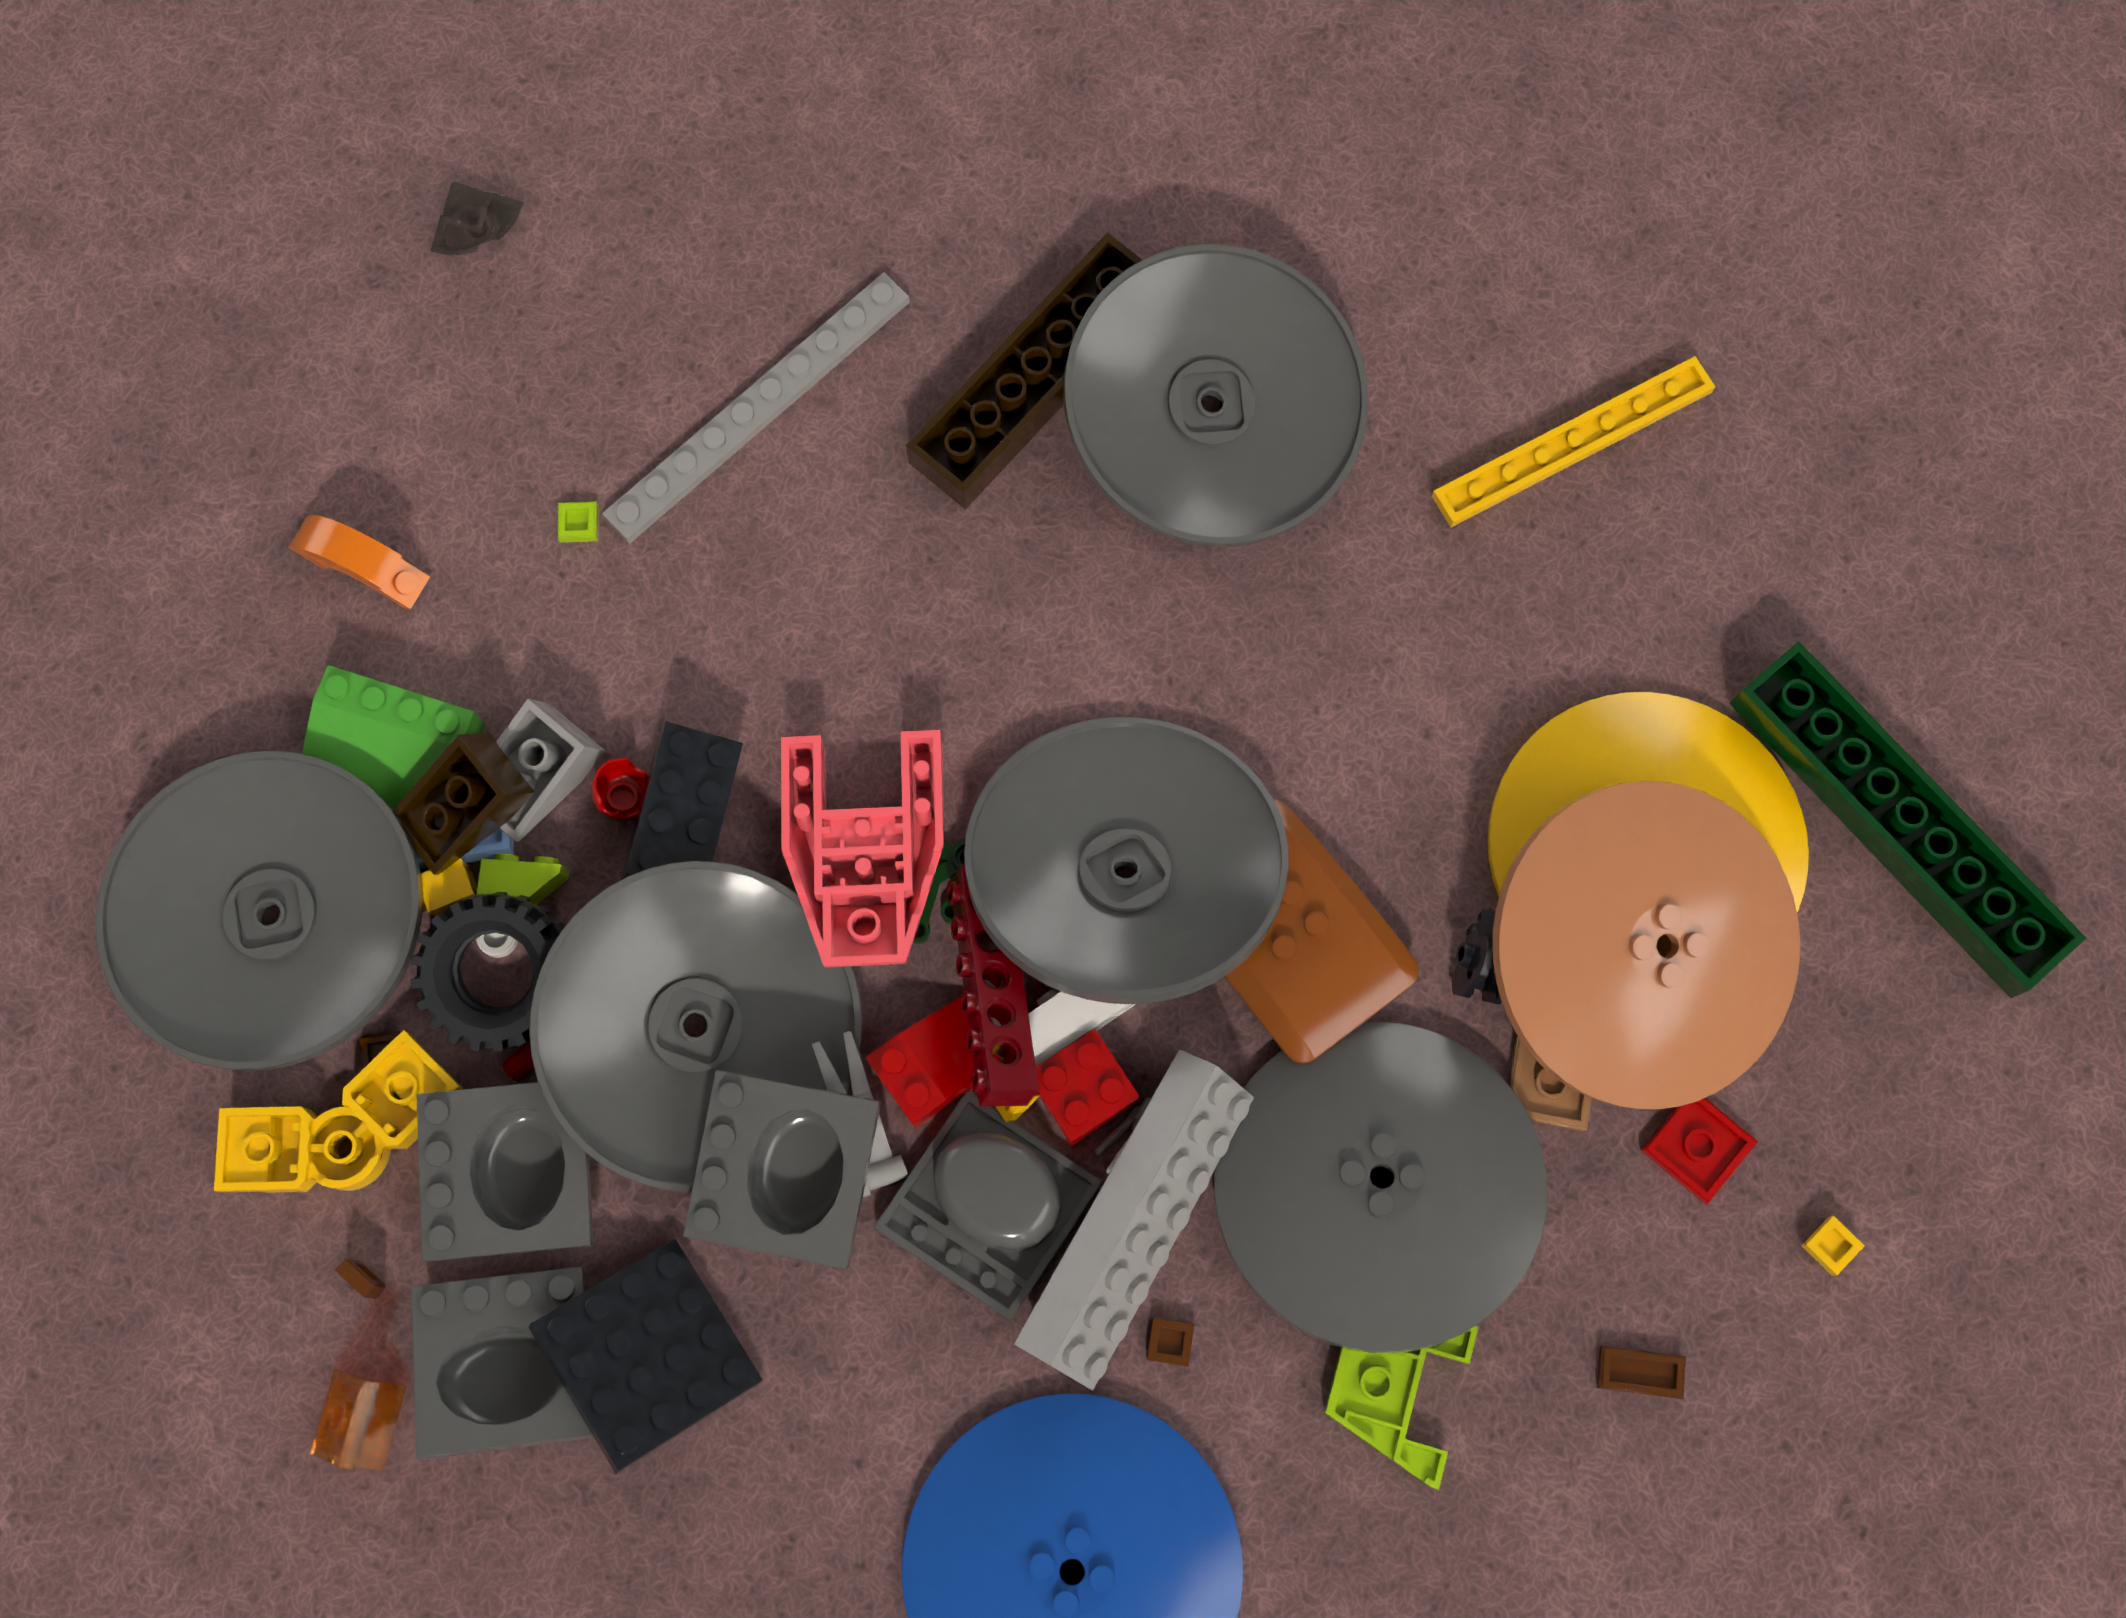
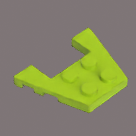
M1475 1326L1462 1335L1439 1345L1416 1351L1369 1353L1341 1347L1324 1413L1426 1485L1439 1490L1448 1452L1407 1440L1406 1433L1426 1353L1470 1364L1479 1327Z

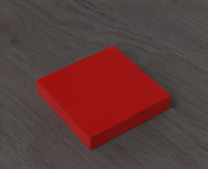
M1703 1098L1693 1103L1675 1107L1640 1151L1706 1205L1709 1204L1758 1141L1709 1100Z

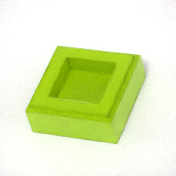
M597 501L558 503V540L560 543L598 541L599 505Z

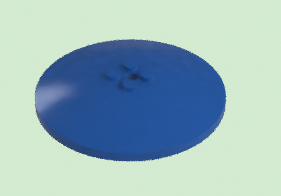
M1056 1394L1037 1397L1002 1409L979 1422L952 1445L931 1471L916 1500L905 1535L902 1556V1586L908 1618H1237L1241 1603L1243 1561L1239 1532L1229 1501L1214 1472L1200 1453L1167 1423L1133 1405L1103 1396ZM1068 1559L1079 1560L1084 1566L1085 1575L1077 1584H1068L1060 1576L1059 1569L1061 1564Z

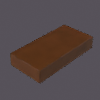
M1600 1346L1597 1388L1684 1399L1686 1356Z

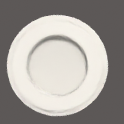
M499 933L484 934L476 939L479 948L487 955L495 958L509 955L518 944V941L511 936Z

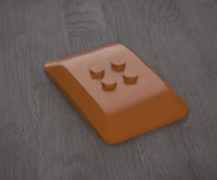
M1274 800L1284 824L1289 850V870L1284 898L1279 913L1262 943L1246 961L1224 978L1284 1054L1293 1062L1309 1063L1411 988L1417 980L1419 969L1413 955L1319 840L1289 806L1282 801Z

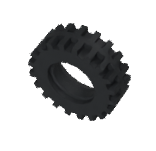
M496 892L487 895L481 894L449 906L450 908L445 912L437 914L431 920L433 923L428 931L422 932L417 940L421 943L419 953L412 955L411 965L417 966V977L410 979L412 989L419 988L422 1000L416 1004L420 1011L427 1009L431 1014L433 1020L429 1025L435 1031L443 1028L450 1034L447 1039L455 1045L461 1041L471 1044L470 1050L480 1051L484 1048H493L494 1052L504 1051L508 1047L515 1045L518 1047L530 1040V1010L538 975L550 948L565 927L562 922L556 924L548 916L550 910L544 905L537 907L529 902V897L523 895L514 897L507 895V892ZM499 933L511 936L524 946L531 957L533 967L531 986L523 998L513 1005L504 1007L485 1005L471 996L463 983L460 969L463 954L472 941L484 934Z

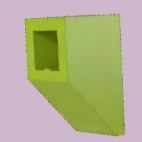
M498 853L495 854L494 859L481 858L476 896L507 892L509 896L518 897L523 895L529 897V902L536 906L568 880L569 871L561 864H558L559 860L556 858L537 856L534 857V862L519 861V856Z

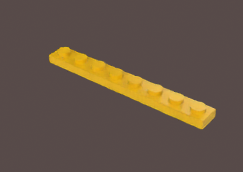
M1694 356L1434 490L1432 498L1452 528L1711 394L1715 385L1697 357Z

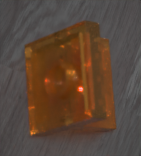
M334 1369L310 1454L340 1468L356 1470L357 1467L383 1471L407 1386L361 1377L350 1372Z

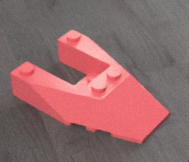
M940 730L900 732L902 806L827 810L826 751L821 735L781 737L782 853L824 967L907 963L944 847V758Z

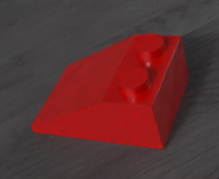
M961 997L902 1031L865 1057L915 1129L963 1096L966 1091L972 1089L971 1072L974 1062L972 1053H969L966 1048V1033L969 1025L967 1015H964L961 1010ZM993 1055L998 1062L1006 1064L1002 1057Z

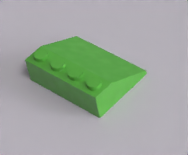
M328 665L312 702L302 754L319 758L350 772L371 787L393 810L458 735L482 733L485 723L472 710Z

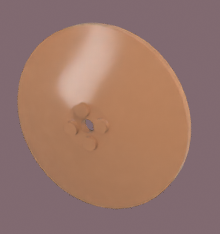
M1640 781L1619 783L1599 788L1574 799L1548 817L1533 832L1512 863L1503 883L1495 912L1492 947L1494 973L1504 1009L1516 1034L1532 1056L1556 1079L1585 1096L1611 1105L1634 1109L1679 1107L1715 1094L1739 1078L1764 1053L1784 1021L1792 1001L1800 961V931L1794 896L1784 870L1766 840L1741 814L1721 800L1703 791L1669 782ZM1663 934L1667 935L1671 941V950L1665 957L1660 956L1656 948L1657 941Z

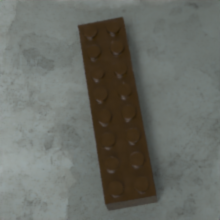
M1107 232L905 445L909 464L966 510L1064 405L1063 383L1065 366L1070 346L1081 320L1103 289L1117 276L1142 261V259Z

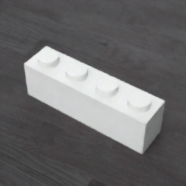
M1055 988L1050 990L1037 1000L1039 1007L1028 1014L1036 1066L1092 1030L1096 1029L1098 1031L1136 1004L1104 1003L1086 1000L1062 991L1059 992Z

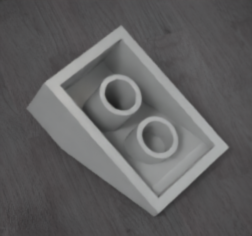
M527 699L496 741L501 750L535 791L520 810L500 829L514 841L519 842L584 780L605 751L549 703Z

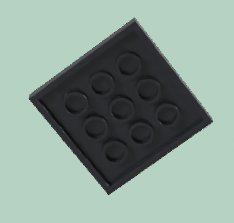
M676 1239L530 1323L528 1327L615 1474L754 1388L763 1380Z

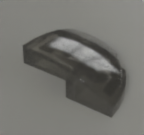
M452 181L443 215H440L431 252L443 255H466L479 251L478 247L472 248L474 246L494 239L499 241L517 221L524 202Z

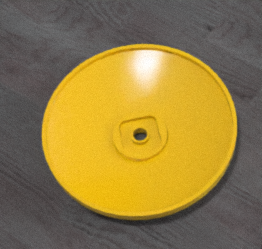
M1652 692L1619 693L1583 702L1554 717L1537 730L1521 747L1499 783L1492 804L1488 828L1489 863L1498 897L1500 896L1508 871L1520 849L1533 832L1561 807L1599 788L1619 783L1657 781L1685 785L1703 791L1721 800L1751 823L1778 858L1794 896L1797 912L1799 910L1808 875L1809 847L1804 816L1796 793L1776 759L1757 738L1728 716L1706 705L1687 698ZM1665 934L1659 937L1656 945L1657 952L1662 957L1668 955L1671 950V941Z

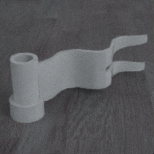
M851 1031L845 1032L843 1035L853 1096L874 1100ZM820 1041L813 1043L812 1046L827 1091L847 1094ZM878 1116L863 1198L870 1196V1191L908 1178L901 1154L892 1156L880 1116Z

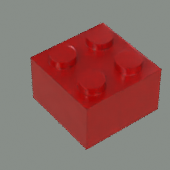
M1096 1029L1036 1066L1039 1098L1071 1147L1140 1101V1096Z

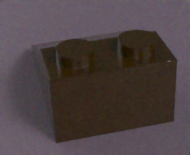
M489 733L460 734L393 809V812L407 833L414 850L434 875H439L508 822L535 791Z

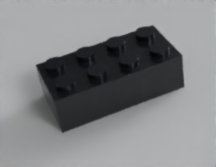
M667 721L664 723L659 732L620 881L649 868L666 864L690 861L713 862L743 746L742 742Z

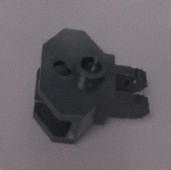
M1490 908L1483 909L1477 916L1478 923L1470 925L1466 930V941L1462 942L1458 947L1456 953L1457 965L1452 978V993L1470 998L1474 994V989L1481 990L1482 1001L1500 1005L1502 1000L1494 973L1492 952L1493 926L1496 911Z

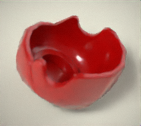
M628 758L607 760L596 770L591 784L592 801L596 808L603 815L619 822L636 819L648 777L646 771L633 765Z

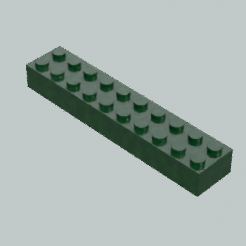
M1799 641L1741 690L1729 703L2010 998L2030 991L2087 939Z

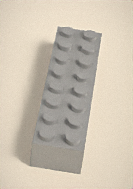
M1179 1049L1014 1345L1091 1390L1095 1388L1098 1380L1105 1374L1109 1360L1119 1342L1126 1336L1131 1320L1140 1304L1147 1298L1152 1282L1160 1268L1166 1263L1169 1251L1180 1231L1187 1225L1191 1211L1200 1195L1208 1187L1212 1173L1221 1157L1226 1154L1234 1133L1240 1122L1247 1116L1249 1106L1254 1099L1250 1093L1217 1065Z

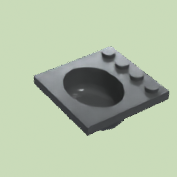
M716 1070L683 1237L848 1269L852 1257L881 1101Z
M539 1082L417 1094L422 1262L594 1246L589 1154L567 1134L555 1118L544 1098Z
M966 1091L886 1208L874 1229L1011 1322L1103 1181L1013 1121L1006 1123L1001 1114L992 1107H979L978 1098Z
M582 1266L411 1286L416 1458L418 1460L594 1438L528 1328L530 1323L585 1292L584 1270Z

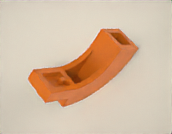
M319 515L307 516L288 547L321 568H331L359 580L405 609H412L430 578L424 572L401 559L402 555L347 525Z

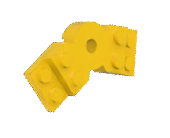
M403 1030L343 1088L342 1105L344 1107L330 1109L319 1116L312 1110L302 1106L219 1108L214 1191L308 1192L317 1182L322 1186L341 1191H354L364 1188L382 1174L388 1163L391 1149H408L418 1139L417 1094L462 1090L463 1087L409 1032ZM350 1138L352 1141L351 1153L341 1159L338 1155V1147L343 1140Z

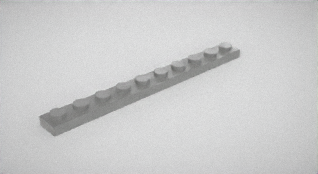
M883 272L602 513L603 517L630 544L910 303L909 296Z

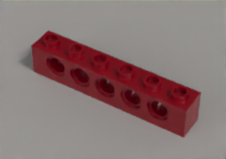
M960 865L953 879L948 881L946 897L948 904H953L954 917L951 923V935L953 940L958 942L959 953L956 959V972L958 977H962L964 987L961 995V1010L964 1015H967L969 1025L966 1033V1048L969 1053H972L974 1062L971 1072V1086L973 1091L978 1093L979 1107L1027 1106L1039 1091L1022 969L1014 964L996 946L982 926L969 896L965 865ZM978 943L986 945L990 951L983 949ZM984 980L990 981L995 988L988 986ZM988 1017L998 1020L1001 1026L993 1024ZM993 1055L1002 1057L1006 1064L998 1062Z

